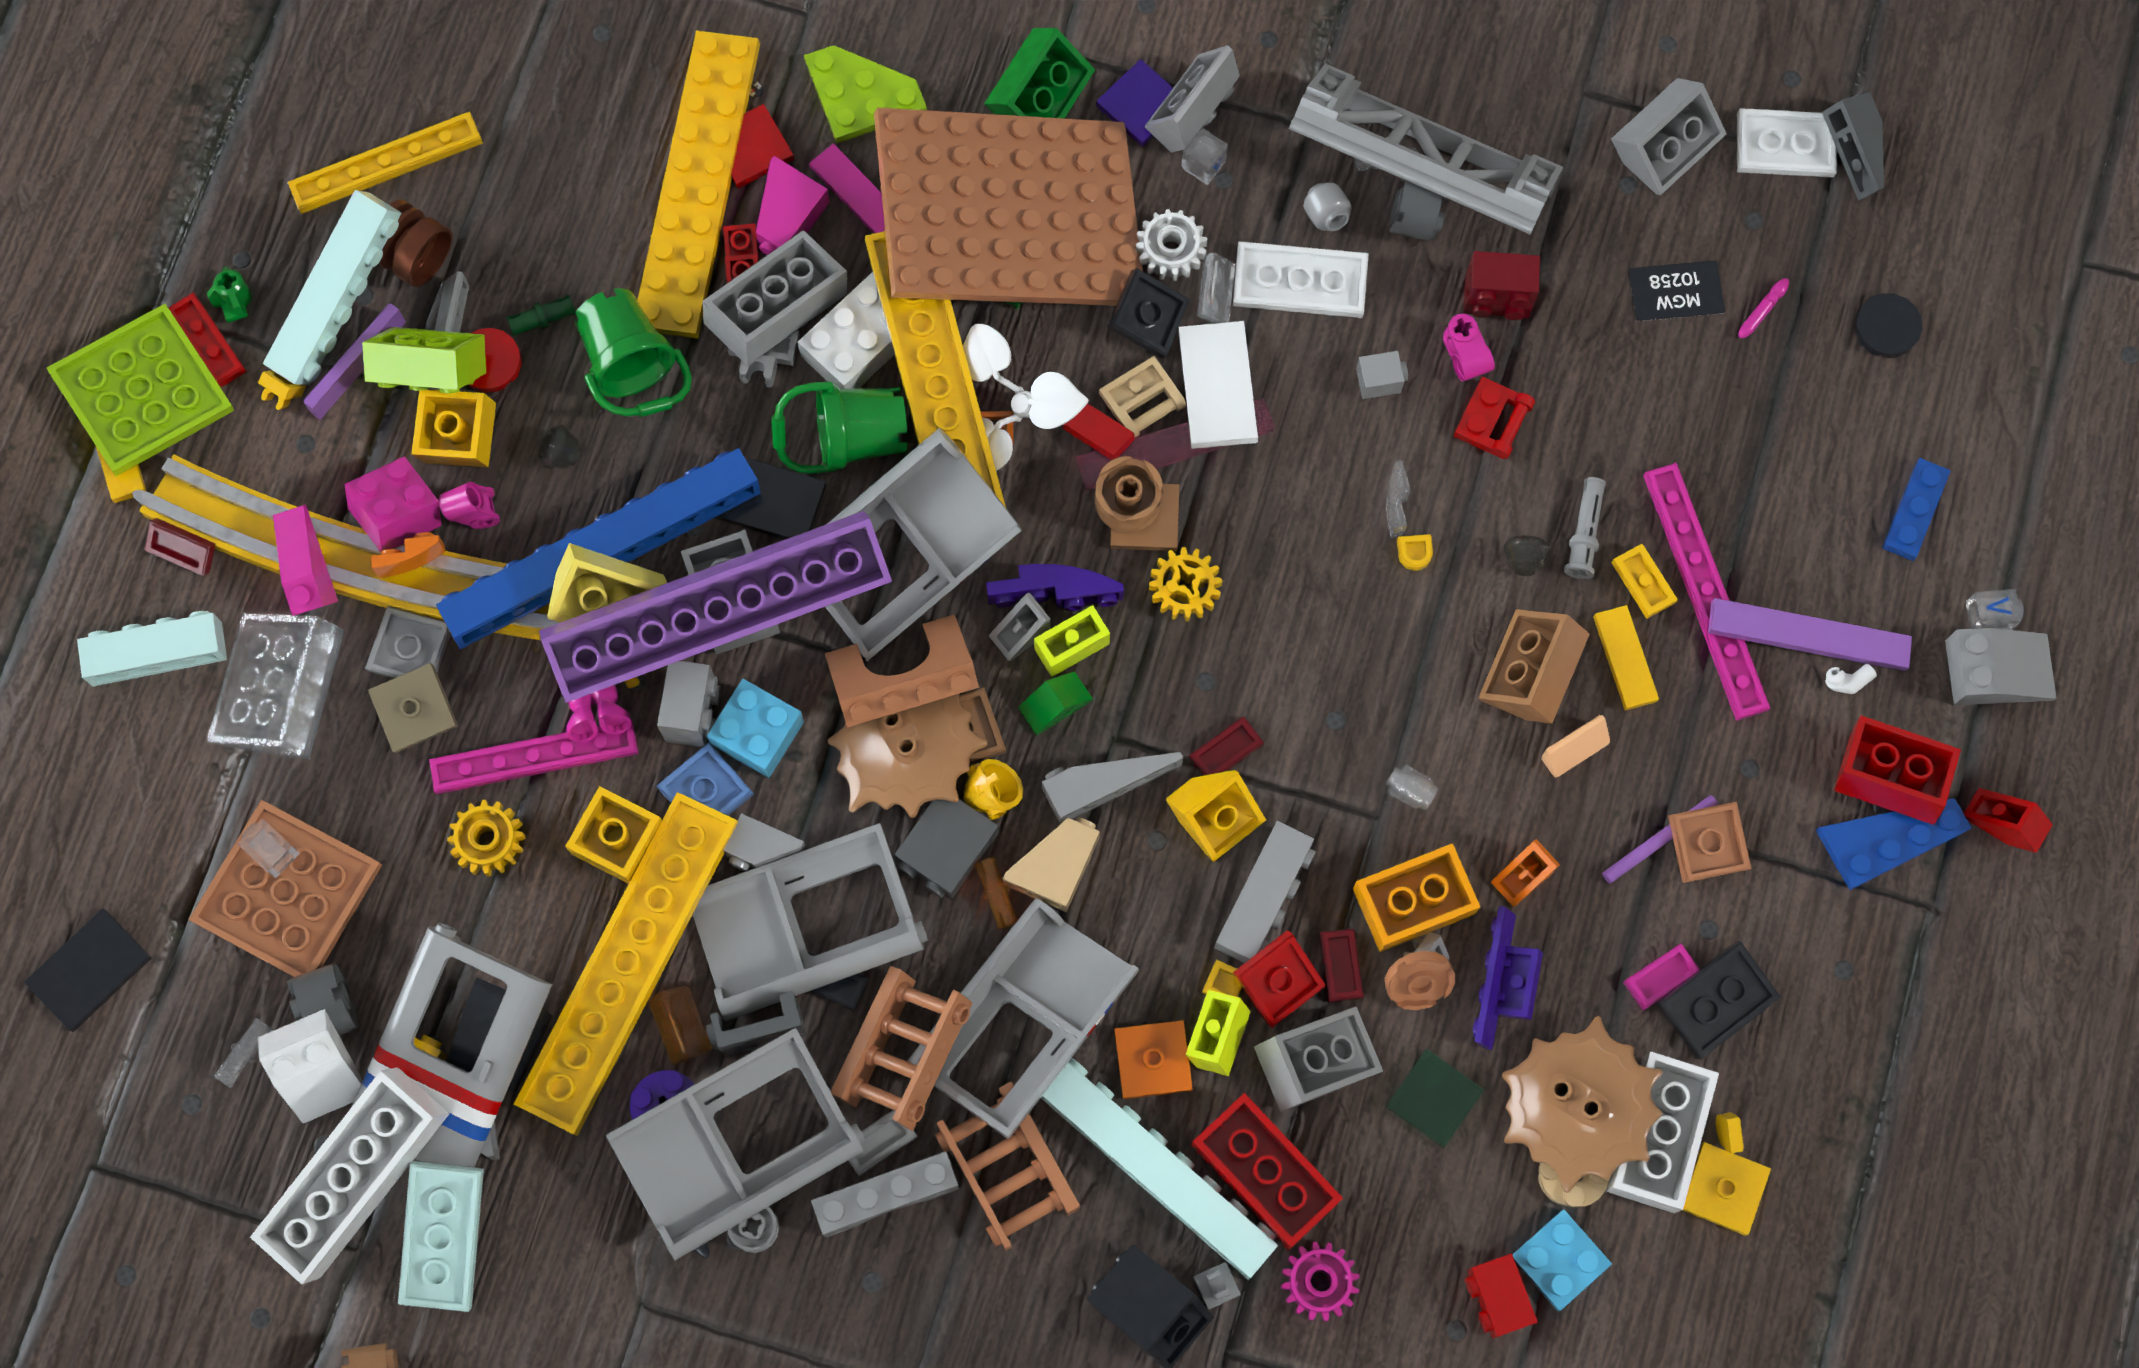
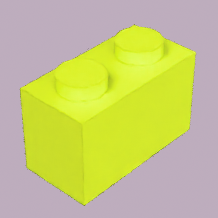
M1093 605L1034 638V650L1051 678L1110 644V632Z
M1212 990L1207 991L1186 1052V1056L1196 1068L1229 1076L1251 1012L1241 998Z

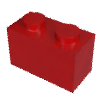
M1512 1253L1467 1270L1469 1277L1465 1278V1283L1472 1299L1478 1298L1482 1309L1481 1312H1478V1317L1485 1333L1490 1332L1492 1338H1496L1538 1323Z

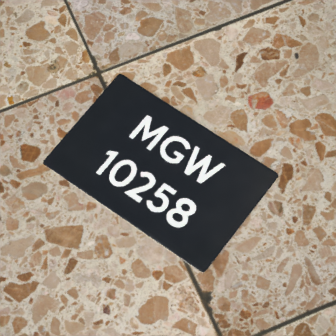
M1716 260L1628 269L1637 321L1725 313Z

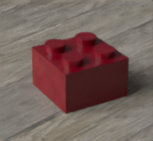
M1474 251L1465 275L1463 313L1472 314L1477 318H1487L1491 315L1505 316L1509 320L1529 318L1539 293L1540 256Z

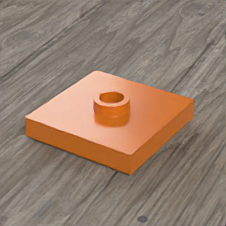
M1184 1020L1114 1029L1123 1100L1193 1091L1189 1058L1186 1056L1187 1042Z

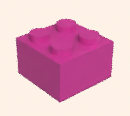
M405 456L344 484L348 510L380 552L394 549L404 544V539L414 538V535L417 533L430 532L442 526L438 499Z

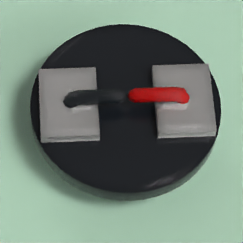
M754 81L752 82L750 96L757 98L762 94L763 86L761 83Z

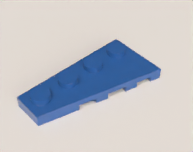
M1955 798L1947 800L1944 810L1934 825L1893 811L1819 827L1815 831L1849 890H1852L1969 831L1972 827Z

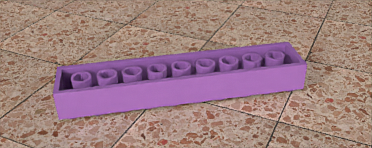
M861 511L541 629L539 633L565 703L890 583L892 579L871 520L865 511Z

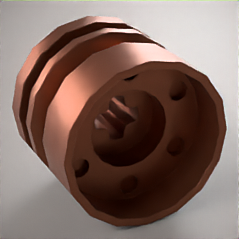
M399 199L390 204V206L402 213L398 219L399 225L395 234L388 238L382 249L383 256L379 264L384 269H392L395 276L412 287H420L430 281L442 267L452 246L453 234L450 228L434 218H425L423 211L413 208L412 204L406 200Z

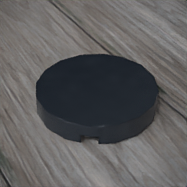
M1879 294L1869 298L1859 309L1856 316L1855 334L1860 344L1871 354L1877 356L1883 355L1888 356L1887 358H1896L1908 353L1919 341L1923 330L1922 317L1916 306L1907 298L1897 294Z

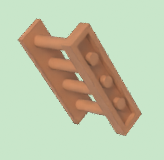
M890 966L830 1092L842 1102L855 1108L863 1097L895 1110L896 1112L892 1119L906 1129L913 1131L916 1123L924 1115L925 1104L958 1033L970 1016L972 1002L955 990L952 991L948 1001L913 988L916 982L904 971ZM907 1002L941 1014L933 1033L898 1020ZM894 1033L926 1046L918 1065L883 1052L890 1035ZM879 1065L911 1078L902 1098L868 1084L876 1066Z
M1012 1082L999 1088V1093L1002 1097L997 1099V1104L990 1108H996L1000 1105L1014 1087ZM1030 1114L1026 1116L1019 1125V1128L1015 1130V1134L1009 1139L1003 1140L968 1161H965L956 1142L988 1124L977 1116L968 1119L951 1130H948L943 1120L937 1122L940 1132L934 1135L944 1152L951 1150L991 1225L986 1230L995 1247L1002 1244L1005 1251L1011 1249L1012 1245L1007 1236L1055 1209L1058 1212L1064 1209L1067 1216L1080 1210L1076 1197ZM1020 1147L1023 1149L1030 1147L1036 1158L1031 1161L1032 1165L982 1192L973 1176L975 1172ZM1037 1178L1040 1180L1047 1178L1053 1189L1048 1193L1049 1197L1007 1221L999 1223L990 1207L991 1204Z

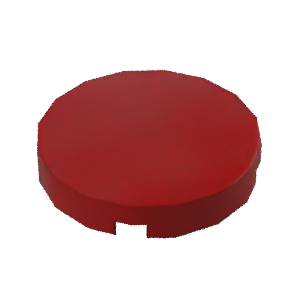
M494 328L477 329L471 334L484 335L486 374L474 380L473 384L467 386L474 391L482 393L499 392L518 377L522 366L521 352L514 339L504 331Z

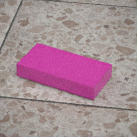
M1680 943L1623 981V983L1642 1011H1644L1699 970V967L1682 943Z

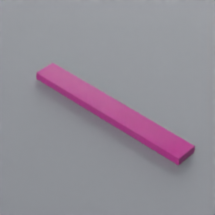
M1677 463L1645 472L1643 477L1736 721L1769 711L1770 705L1745 640L1708 633L1711 602L1714 598L1728 601L1729 598Z

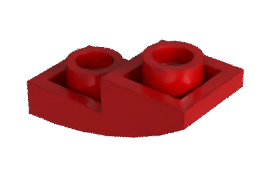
M756 224L723 226L727 283L759 262Z

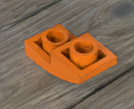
M429 532L417 533L414 535V538L404 539L405 552L398 549L383 550L380 555H371L372 570L379 578L391 577L415 570L445 552V544L439 535Z

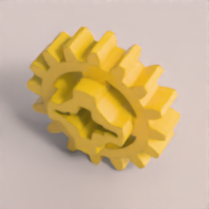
M1182 547L1180 555L1176 556L1170 550L1168 551V561L1162 558L1157 560L1159 569L1151 570L1150 577L1155 580L1149 582V590L1157 591L1152 595V602H1162L1160 607L1162 614L1170 609L1173 620L1180 613L1184 614L1185 621H1189L1191 613H1195L1200 619L1203 617L1204 607L1210 611L1214 609V603L1211 599L1219 600L1221 592L1215 588L1222 586V578L1215 577L1219 573L1218 566L1209 567L1211 561L1209 555L1200 559L1199 549H1195L1192 555H1187L1186 548ZM1186 565L1194 566V567H1196V569L1191 568V567L1186 566ZM1171 571L1172 580L1166 582V585L1163 586L1165 575ZM1180 578L1184 580L1186 584L1192 582L1191 590L1187 589L1185 585L1179 586ZM1208 583L1206 594L1200 598L1199 589ZM1174 600H1178V601L1184 602V603H1186V604H1181V603L1175 602Z

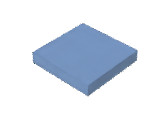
M709 742L656 785L670 804L678 792L727 816L754 795Z

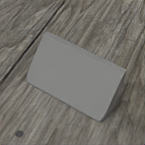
M457 271L445 281L435 326L437 331L460 332L469 290V284L462 272Z

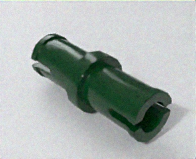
M565 295V297L542 305L540 302L533 304L534 308L507 316L506 318L513 336H517L520 333L540 326L542 329L549 327L548 323L570 315H576L569 295Z

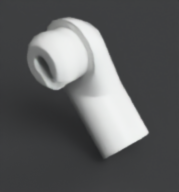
M1865 664L1853 674L1845 673L1843 670L1840 671L1839 667H1833L1827 671L1825 682L1832 691L1855 694L1877 677V674L1869 664Z

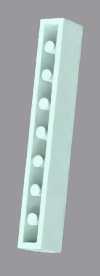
M1072 1058L1041 1099L1249 1280L1277 1248L1278 1245L1273 1241L1276 1235L1263 1223L1260 1222L1256 1226L1246 1218L1249 1212L1235 1199L1228 1202L1219 1194L1222 1188L1207 1175L1203 1179L1192 1170L1195 1165L1181 1152L1174 1155L1165 1147L1168 1141L1153 1128L1149 1132L1138 1123L1141 1117L1127 1105L1121 1109L1111 1100L1115 1095L1101 1082L1094 1085L1085 1077L1088 1071Z

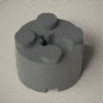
M1401 178L1400 180L1405 181L1404 188L1401 187L1396 192L1390 219V225H1392L1390 233L1424 241L1434 240L1436 233L1440 232L1443 225L1445 213L1440 212L1443 201H1446L1447 198Z
M337 964L326 965L287 981L289 991L294 999L290 1001V1006L296 1020L325 1009L339 1036L359 1028L355 1004L351 1005L348 995L351 994L350 989Z

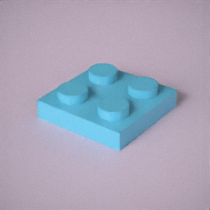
M1564 1209L1512 1254L1516 1265L1557 1312L1561 1311L1612 1265L1608 1258Z

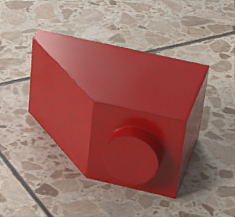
M1978 788L1964 812L1969 822L2003 843L2034 853L2038 852L2053 826L2037 803Z

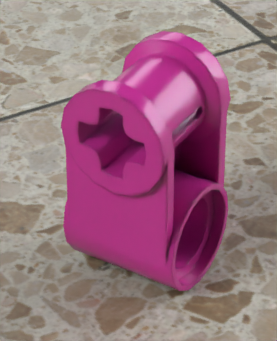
M1464 313L1452 317L1444 331L1443 342L1460 381L1464 382L1493 371L1495 364L1492 353L1486 345L1475 319Z
M467 482L442 493L439 497L440 509L443 515L450 521L465 524L474 529L493 527L500 522L499 515L494 510L492 498L495 494L494 489L491 487Z

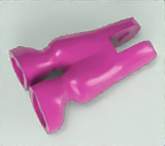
M616 685L568 702L569 708L574 712L566 725L567 736L570 740L579 743L587 742L597 736V723L592 712L594 705L598 707L599 724L605 733L620 734L630 728L632 725L630 714L616 704L618 701Z

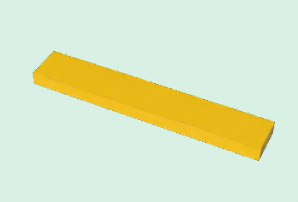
M469 111L288 181V185L298 210L303 214L349 196L355 190L362 191L483 144V141Z

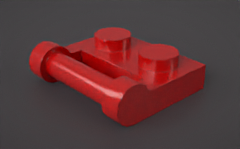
M1482 376L1453 437L1499 458L1508 459L1513 450L1511 447L1513 440L1527 412L1532 411L1536 400L1526 393H1518ZM1508 403L1515 408L1500 439L1494 440L1489 438L1505 404Z

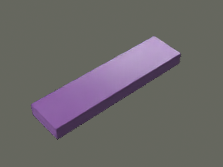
M391 303L388 304L304 399V404L311 414L321 420L363 372L362 342L391 327H402L406 321L398 308Z

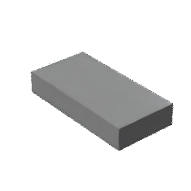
M892 1110L861 1131L866 1140L865 1143L861 1144L863 1152L848 1160L859 1177L918 1137L914 1130H908L892 1119L896 1112L895 1110Z

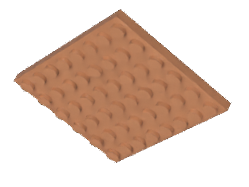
M877 107L874 112L892 298L1116 306L1131 270L1137 268L1143 271L1142 264L1139 261L1141 253L1136 251V244L1139 243L1137 239L1138 228L1124 122Z

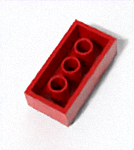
M1245 1093L1195 1138L1191 1144L1193 1149L1257 1218L1276 1235V1238L1288 1251L1343 1199Z

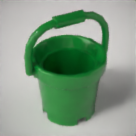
M616 288L613 289L616 296L606 298L604 293L601 292L586 300L575 313L579 321L574 320L592 365L589 370L590 373L586 374L584 379L592 396L599 405L613 414L626 417L638 415L641 418L672 409V405L682 401L691 388L692 376L689 366L682 352L679 349H673L669 341L656 331L639 305L635 295L629 289ZM675 361H677L683 374V386L672 397L665 396L636 405L635 408L615 406L604 398V396L613 398L631 396L647 390L661 381L671 371Z
M831 381L796 386L783 394L776 405L775 415L771 417L773 448L777 450L779 459L786 467L798 473L810 474L834 472L836 469L846 467L849 462L906 453L907 442H901V434L907 433L903 396H898L901 389L900 387L888 389H839V386ZM816 391L817 424L823 465L798 464L792 461L785 452L786 431L783 411L788 402L798 394Z

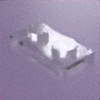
M1215 252L1204 255L1197 316L1212 324L1229 322L1236 268L1235 263Z

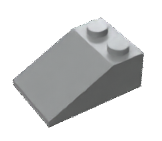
M1997 628L1957 629L1945 640L1954 705L2054 701L2057 699L2048 634Z
M1356 1006L1279 1034L1254 1046L1280 1112L1383 1072Z

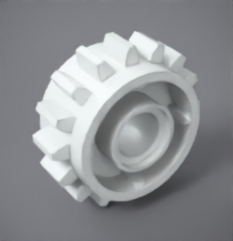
M1166 209L1164 214L1158 215L1154 213L1151 222L1146 220L1143 222L1142 229L1144 231L1137 232L1139 243L1136 244V251L1141 253L1140 263L1142 265L1147 264L1148 274L1156 273L1159 275L1160 280L1169 277L1173 281H1177V277L1182 275L1186 278L1190 277V270L1192 268L1195 270L1200 268L1199 259H1205L1206 256L1204 247L1207 246V237L1201 236L1203 234V226L1195 225L1194 216L1188 218L1183 215L1181 210L1178 213H1171L1170 209ZM1169 241L1176 242L1179 245V247L1175 249L1166 248L1163 244Z

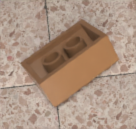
M1516 609L1478 699L1524 720L1552 724L1590 634L1569 615Z

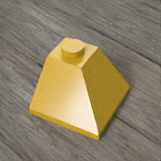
M1236 770L1191 778L1165 799L1180 824L1213 862L1266 821V818Z

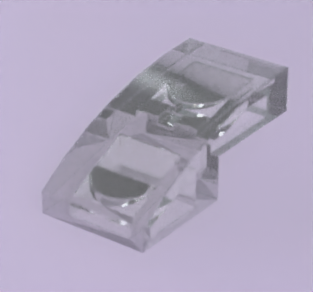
M1402 460L1395 462L1387 489L1386 516L1391 538L1404 535L1407 527L1401 503L1408 501L1411 489Z

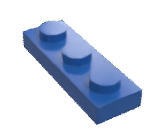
M1922 458L1916 461L1882 549L1911 561L1917 558L1951 470Z

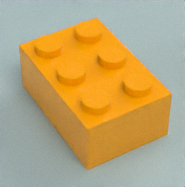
M1453 843L1358 880L1353 887L1379 952L1473 916L1480 909V904Z

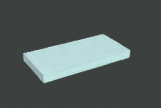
M417 1161L410 1163L398 1297L399 1305L469 1312L472 1309L483 1168Z

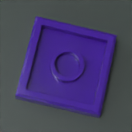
M1140 59L1096 101V107L1112 121L1124 122L1126 133L1143 147L1153 137L1144 126L1173 87Z

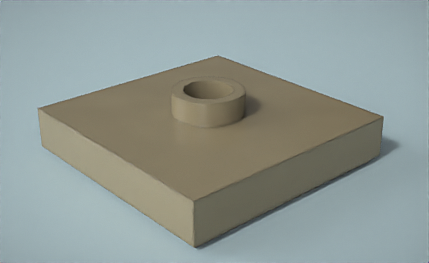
M431 663L368 689L393 753H398L458 727L435 667Z

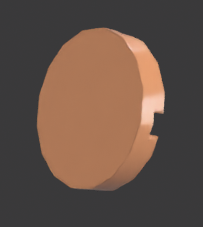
M1432 951L1414 952L1398 959L1389 968L1385 976V988L1391 1001H1395L1397 1006L1408 1010H1421L1436 1005V1000L1442 996L1445 999L1455 985V973L1447 957Z

